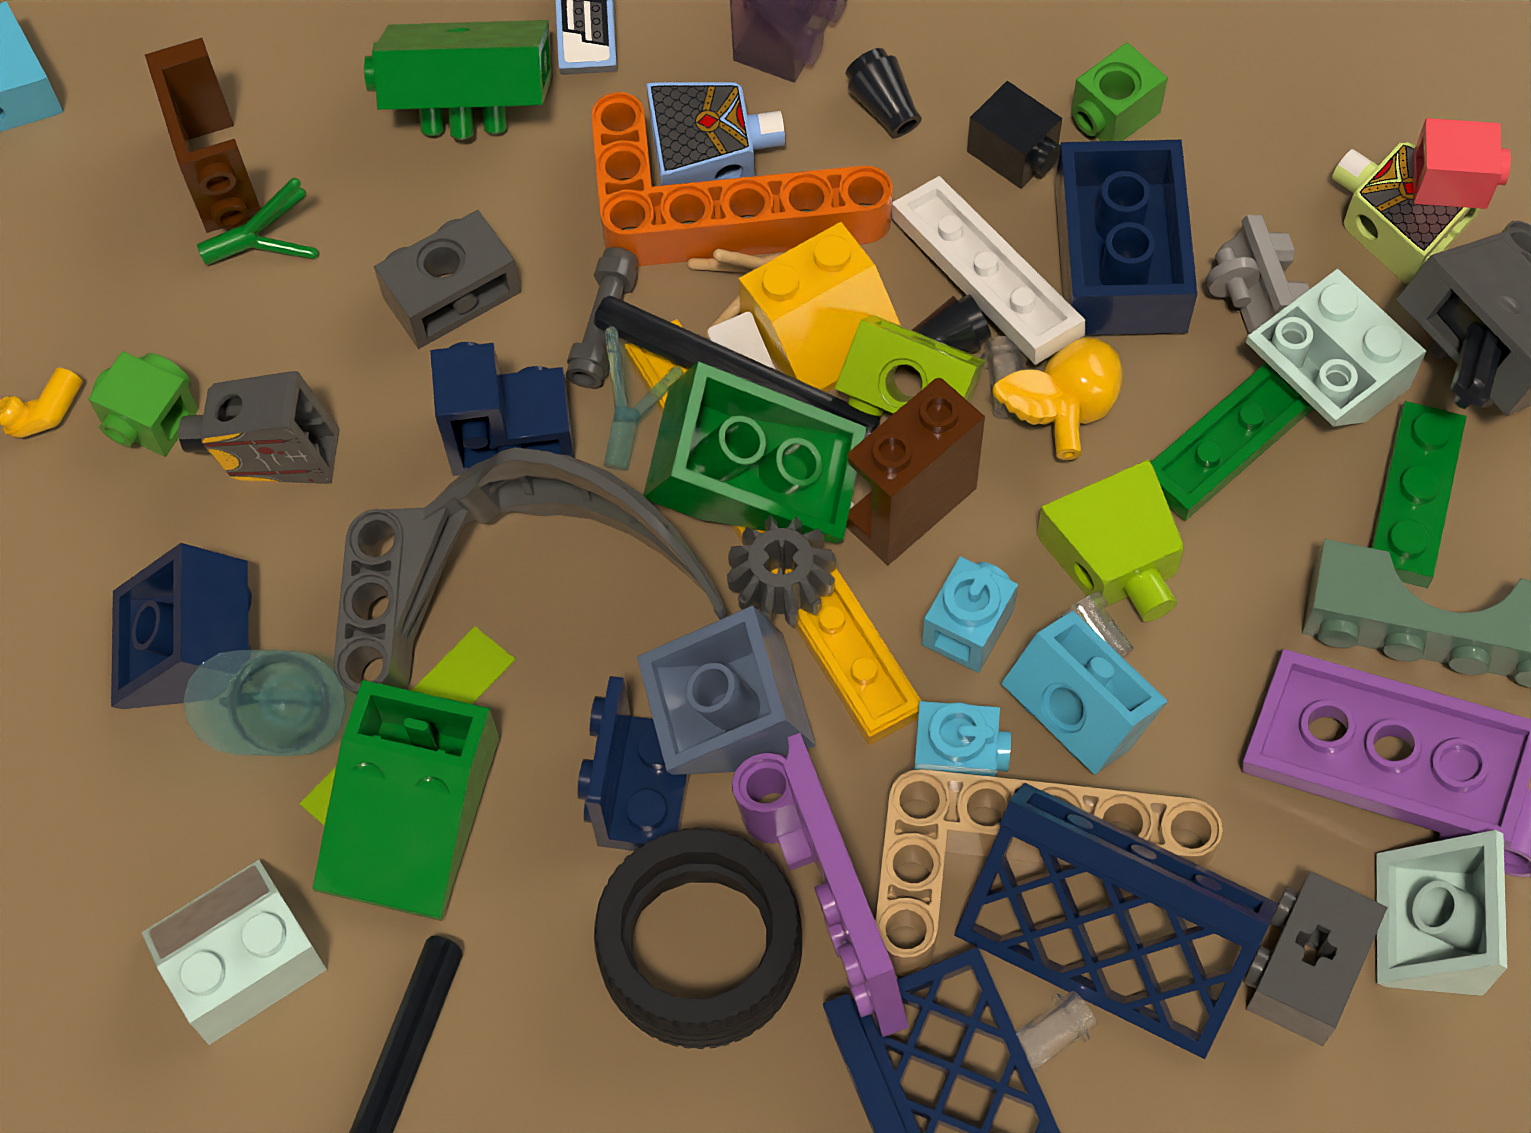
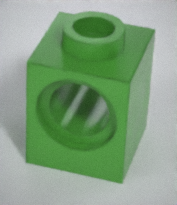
M1126 42L1076 79L1071 115L1074 117L1079 128L1089 136H1095L1100 141H1124L1161 113L1168 77L1132 45Z

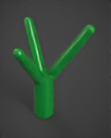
M297 178L290 179L246 224L197 243L198 251L206 265L212 264L248 248L316 259L319 253L314 247L258 236L259 232L306 196V191L300 188V180Z

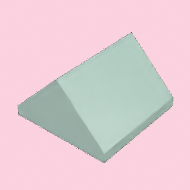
M1492 830L1376 853L1377 902L1388 907L1377 931V984L1391 988L1483 996L1507 969L1503 833Z

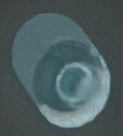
M240 649L218 653L200 664L189 679L183 701L187 722L198 739L216 751L235 755L297 756L313 753L332 740L342 726L346 708L343 685L330 666L316 656L297 651Z

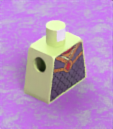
M1409 142L1399 143L1380 165H1377L1356 150L1351 149L1339 162L1332 175L1333 180L1354 193L1343 222L1345 229L1404 284L1408 285L1430 255L1445 251L1476 218L1480 208L1414 204L1413 151L1415 145Z

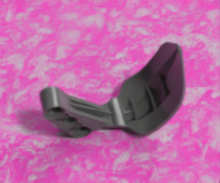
M515 447L503 450L492 458L473 465L451 482L434 501L424 508L367 510L352 521L349 525L345 541L334 654V672L339 683L357 695L365 666L373 659L382 658L383 667L381 673L372 682L407 689L410 679L414 639L451 549L463 525L475 520L479 523H487L502 512L515 511L537 516L563 515L592 519L630 534L662 554L707 594L714 606V612L720 620L726 617L727 610L703 566L676 528L640 492L609 471L571 456ZM394 534L395 539L390 550L382 556L374 557L373 551L377 542L386 535ZM388 595L389 602L385 612L376 619L368 620L367 613L373 601L381 596Z

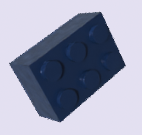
M1182 139L1061 142L1055 191L1063 298L1085 319V335L1188 333L1198 292Z

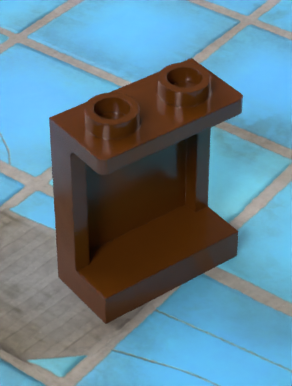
M935 378L849 451L848 464L871 485L872 491L849 510L846 528L887 566L977 489L985 416L944 379Z

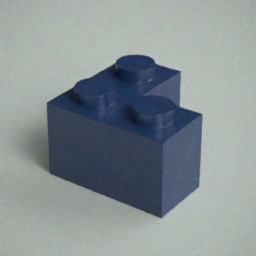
M459 342L451 345L449 348L430 350L435 417L453 476L462 475L476 463L492 458L503 450L515 447L549 451L554 454L568 455L575 458L569 396L563 367L548 369L542 366H531L516 373L501 374L494 343Z

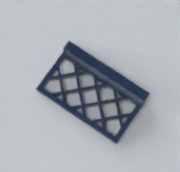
M1024 783L1008 803L999 824L1001 825L999 833L954 936L1182 1049L1206 1059L1253 957L1266 934L1278 903ZM1013 837L1038 848L1048 872L1017 882L1006 857ZM1057 858L1069 863L1070 865L1060 867ZM1088 872L1102 879L1111 902L1079 912L1065 878ZM999 873L1004 886L991 890ZM1053 883L1066 916L1035 926L1021 893ZM1120 888L1133 895L1123 898ZM1008 897L1022 930L1000 936L976 923L985 904ZM1147 903H1152L1165 909L1175 933L1141 942L1128 909ZM1116 913L1129 947L1097 956L1084 923ZM1184 919L1197 926L1187 929ZM1071 928L1084 961L1063 967L1048 959L1039 937ZM1217 934L1242 947L1233 966L1205 973L1192 940ZM1027 941L1029 949L1022 947L1018 944ZM1180 944L1193 978L1160 987L1147 954ZM1135 959L1147 991L1130 997H1124L1110 989L1102 968ZM1089 972L1092 980L1081 976V974ZM1225 982L1216 1000L1211 986ZM1199 990L1209 1015L1202 1033L1199 1034L1175 1022L1165 999ZM1153 1003L1155 1011L1144 1006Z
M978 947L897 980L902 1002L921 1010L907 1045L886 1036L882 1037L877 1030L872 1015L861 1018L854 999H850L849 994L822 1004L827 1022L873 1133H921L913 1114L930 1120L925 1133H936L939 1124L959 1133H990L1004 1097L1033 1109L1039 1123L1035 1133H1061ZM969 970L972 971L981 991V996L972 1018L935 1004L944 980ZM930 987L926 999L913 995L915 992ZM986 1006L996 1028L980 1022ZM930 1014L967 1029L953 1063L916 1049ZM976 1033L1003 1043L1010 1058L1000 1083L962 1068ZM886 1049L902 1055L896 1072ZM911 1060L949 1074L935 1110L907 1099L903 1092L901 1084ZM1014 1071H1016L1025 1093L1009 1087ZM958 1078L995 1093L982 1129L943 1114Z

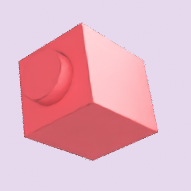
M1426 118L1413 151L1414 204L1487 209L1497 185H1506L1510 172L1511 154L1509 149L1501 148L1500 123Z

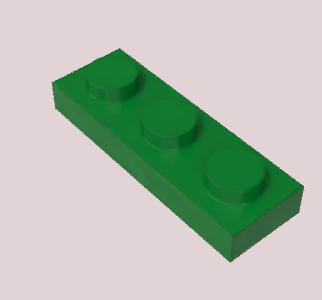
M1266 362L1150 462L1168 506L1183 520H1188L1314 408Z
M1408 401L1404 402L1399 414L1370 548L1390 552L1395 571L1402 582L1428 589L1434 578L1467 416Z

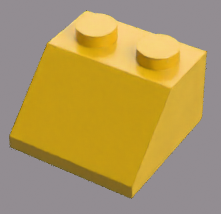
M842 222L835 224L738 278L740 313H752L767 352L781 372L824 392L835 388L861 319L875 315L901 326L875 264Z

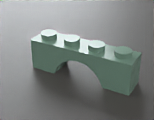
M1324 539L1313 565L1302 631L1303 635L1318 637L1324 644L1336 648L1361 646L1384 651L1388 657L1399 661L1412 662L1424 659L1448 664L1451 669L1462 674L1481 675L1491 673L1515 678L1519 684L1531 688V580L1520 578L1514 589L1505 599L1485 610L1469 613L1450 612L1433 607L1410 592L1396 573L1390 552Z

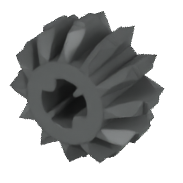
M769 515L765 521L764 533L746 526L745 531L742 533L743 545L731 546L728 554L729 565L733 568L727 574L728 588L732 593H740L738 596L739 608L743 610L752 605L756 609L760 608V613L770 622L774 620L776 614H785V620L792 627L798 622L799 609L817 616L821 610L820 597L831 596L834 591L835 578L830 573L836 568L835 554L831 549H823L824 535L820 532V529L802 534V522L797 516L788 524L787 528H778V522ZM779 568L777 574L771 573L772 570ZM786 568L792 570V572L784 574Z

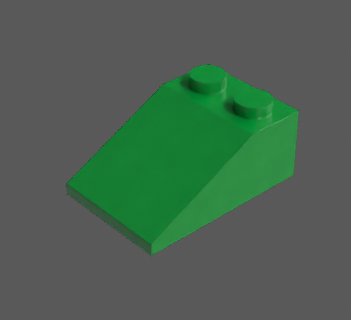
M698 361L669 386L643 496L648 501L700 520L740 527L748 526L752 529L765 531V521L769 515L778 522V528H787L788 524L797 516L802 522V534L820 529V532L824 535V541L839 543L844 539L857 472L848 464V453L864 439L866 427Z

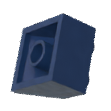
M179 543L113 590L111 707L131 709L214 700L249 678L253 655L248 636V612L252 602L251 590L248 587V561Z

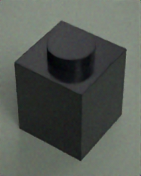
M1006 81L970 116L967 152L1022 189L1037 173L1045 175L1057 162L1060 152L1059 139L1062 117L1009 81Z

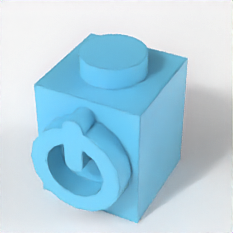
M960 556L924 618L922 645L980 673L1014 612L1018 584L1011 581L1003 570L987 562H978L976 564Z
M920 701L914 770L926 769L995 777L996 771L1008 772L1011 732L999 731L1000 707L968 705L961 702L938 703Z

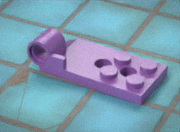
M1283 649L1243 760V773L1440 832L1439 841L1497 830L1503 833L1505 874L1515 877H1531V789L1528 788L1531 780V719ZM1332 717L1343 723L1347 732L1336 741L1326 742L1314 737L1309 730V726L1318 718ZM1396 736L1407 741L1413 752L1404 760L1389 761L1382 758L1376 752L1374 745L1381 738Z
M801 733L787 737L789 742L787 758L775 753H760L743 761L733 775L732 791L747 832L756 840L764 843L773 844L779 842L789 871L815 862L823 884L814 887L825 917L823 919L837 957L841 958L847 974L846 979L861 1018L872 1013L874 1014L881 1035L885 1037L909 1028L895 971ZM768 794H783L774 802L758 803L761 798Z

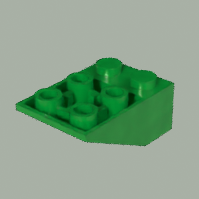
M361 681L341 740L312 887L315 892L434 920H443L499 741V735L490 708L370 681Z

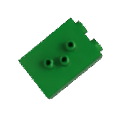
M549 21L388 24L378 42H374L372 56H365L364 78L366 89L368 92L376 91L377 110L419 109L421 133L426 136L440 135L444 131L442 108H448L450 136L454 139H468L474 134L471 107H482L484 131L489 134L503 133L507 129L505 106L543 105L552 79Z

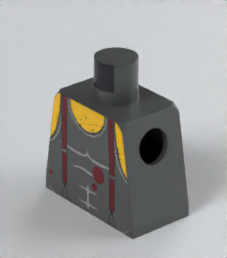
M298 371L214 383L207 392L204 414L183 416L180 420L178 435L183 451L186 453L210 452L231 478L242 481L332 483L339 428Z

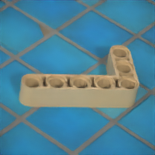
M926 769L910 770L897 778L889 794L876 912V925L893 965L895 975L905 977L927 968L932 961L938 930L945 852L989 856L1001 825H999L1000 823L994 826L979 825L970 818V811L978 807H988L994 809L1002 818L1009 801L1024 783L1107 822L1119 821L1125 823L1133 829L1136 836L1204 868L1210 865L1220 843L1223 832L1221 818L1216 810L1206 802L1193 798ZM911 800H923L931 804L936 812L927 818L916 819L907 815L902 807ZM1177 829L1191 830L1199 835L1203 846L1196 849L1182 847L1174 840L1171 832ZM1013 837L1006 854L1007 859L1044 863L1038 848ZM1057 858L1059 865H1070L1069 863ZM914 862L925 867L930 875L920 883H908L901 880L894 871L904 863ZM908 926L917 930L924 940L913 949H901L894 946L889 941L887 935L897 927Z

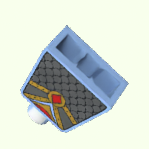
M654 82L646 84L661 186L755 176L753 150L785 146V132L781 111L747 115L742 86L735 82Z

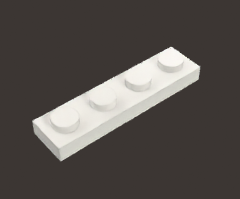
M940 176L892 202V219L966 295L970 294L974 298L979 308L1035 365L1073 341L1085 336V319Z

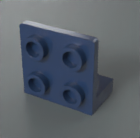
M610 676L606 697L595 696L592 704L589 731L590 736L597 737L594 760L584 758L582 761L577 794L578 799L585 800L584 822L592 823L597 846L634 851L638 847L644 846L647 841H652L660 835L665 836L669 832H679L681 830L690 774L671 775L666 771L653 719L631 716L624 678Z

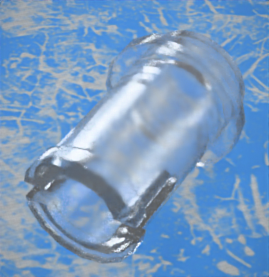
M1000 336L985 343V352L982 353L980 358L986 360L984 368L988 370L993 415L997 418L1007 419V408L1004 403L1001 404L993 395V386L1003 377L1025 370L1024 364L1029 358L1008 336ZM1012 413L1013 418H1018L1015 413Z
M1073 990L1064 997L1060 993L1053 995L1052 1006L1016 1031L1034 1073L1037 1072L1040 1066L1077 1039L1084 1043L1090 1040L1089 1031L1098 1025L1095 1016L1087 1004Z

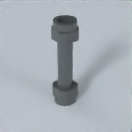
M609 247L604 250L602 257L599 258L593 275L599 284V289L582 343H573L567 359L566 377L572 383L584 388L599 387L602 379L607 375L611 358L605 349L610 333L597 328L593 323L597 308L604 297L614 296L621 299L622 292L628 293L632 291L637 276L635 270L638 259L632 252L626 249Z

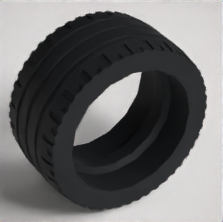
M682 829L679 832H669L668 835H660L652 841H647L644 846L638 847L631 855H628L624 862L618 865L613 875L610 876L607 886L605 885L600 897L595 918V952L609 995L619 1010L641 1031L652 1038L655 1037L663 1043L676 1047L679 1045L687 1049L717 1048L719 1046H727L733 1041L735 1043L741 1041L743 1038L752 1035L755 1030L764 1027L774 1017L775 1013L781 1009L796 981L802 957L800 911L793 890L783 872L756 845L754 846L746 839H739L737 835H730L721 830L717 832L714 829ZM687 883H719L745 894L759 909L766 927V951L757 970L737 988L709 999L677 998L653 987L639 972L632 954L633 928L641 912L663 892Z

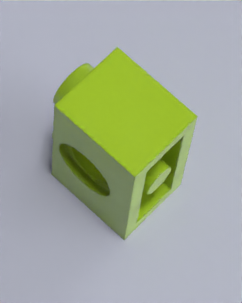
M871 315L861 319L835 390L850 395L847 403L862 412L875 416H882L884 410L895 413L914 397L903 394L895 383L897 368L905 364L914 367L920 373L922 389L935 378H942L970 403L986 360L878 316Z

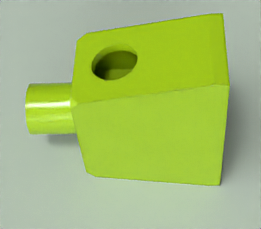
M1149 459L1041 506L1037 537L1094 606L1105 608L1130 597L1143 621L1150 622L1166 615L1177 605V600L1165 580L1173 577L1178 572L1184 552L1183 542Z

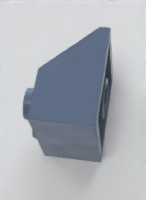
M753 605L637 656L666 771L671 775L735 772L743 761L760 753H775L787 758L789 752L787 737L801 733L806 749L816 746L783 634Z

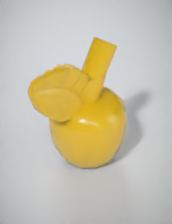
M1082 337L1056 352L1049 360L1044 372L1039 370H1021L1011 373L997 381L992 391L1001 404L1004 403L1008 411L1015 413L1021 421L1026 420L1032 425L1038 423L1047 425L1053 422L1056 456L1061 460H1072L1080 457L1082 454L1079 433L1080 423H1092L1110 413L1122 387L1123 368L1119 354L1109 344L1097 338Z

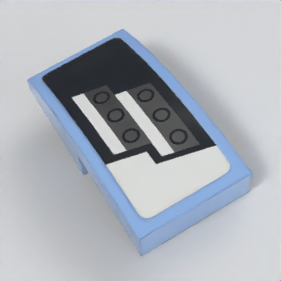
M556 0L558 61L561 75L617 71L614 0Z

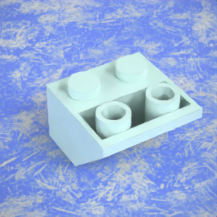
M1336 269L1249 334L1246 339V343L1333 427L1367 422L1409 390L1426 353V350L1339 269Z

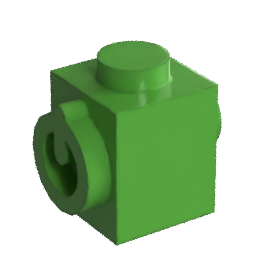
M122 351L112 366L99 374L93 385L92 394L88 398L101 422L99 428L107 437L125 447H131L133 443H136L164 457L168 455L179 439L178 428L181 418L187 415H195L199 410L189 390L191 380L188 375L172 361L155 353H147L145 356L137 358Z

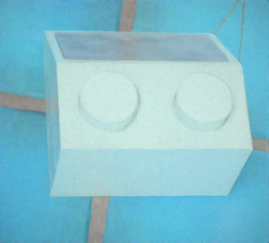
M260 860L247 866L141 932L158 971L185 1017L208 1045L327 970Z

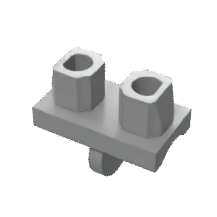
M1246 215L1243 218L1240 232L1220 247L1216 253L1219 265L1215 266L1206 277L1207 285L1212 295L1215 297H1231L1233 305L1240 308L1249 334L1310 290L1308 283L1286 280L1284 272L1294 261L1295 249L1289 233L1268 232L1262 215Z

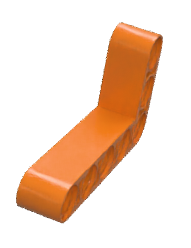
M613 92L598 99L592 108L591 118L599 208L605 249L619 247L632 252L638 259L637 267L688 262L691 258H714L713 252L716 249L747 255L787 252L839 222L843 223L858 244L879 241L891 228L893 184L890 177L879 168L874 166H853L652 186L645 114L642 103L635 96L626 92ZM866 203V204H872V205H871V206H861V205H859V204ZM810 209V210H814V211H811V212H801L800 210ZM744 215H753V216H754V217H751V218H741V216H744ZM685 221H695V223L681 224ZM626 227H637L631 230H622Z

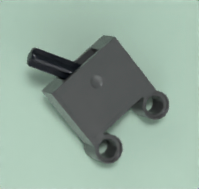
M1511 221L1499 234L1430 255L1396 299L1434 339L1429 346L1430 354L1436 359H1444L1449 355L1457 363L1450 388L1456 394L1454 403L1458 407L1466 409L1470 404L1481 408L1490 407L1494 402L1506 416L1531 406V225L1522 221Z

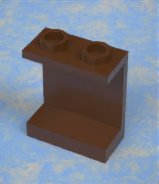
M203 38L145 54L180 170L206 233L222 228H235L249 221L261 208L236 140L231 139L193 151L190 139L234 126Z

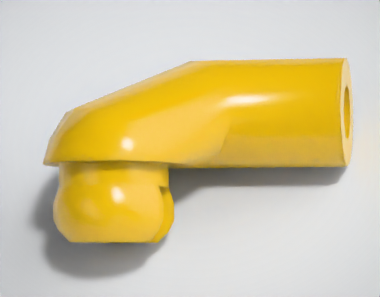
M58 367L55 368L39 398L23 403L17 396L3 397L0 400V426H3V432L12 437L24 438L56 427L64 418L82 386V379L70 370Z

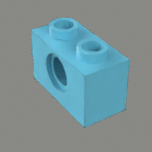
M1074 611L1069 612L1039 631L1001 683L1029 713L1034 715L1094 775L1127 753L1168 702Z

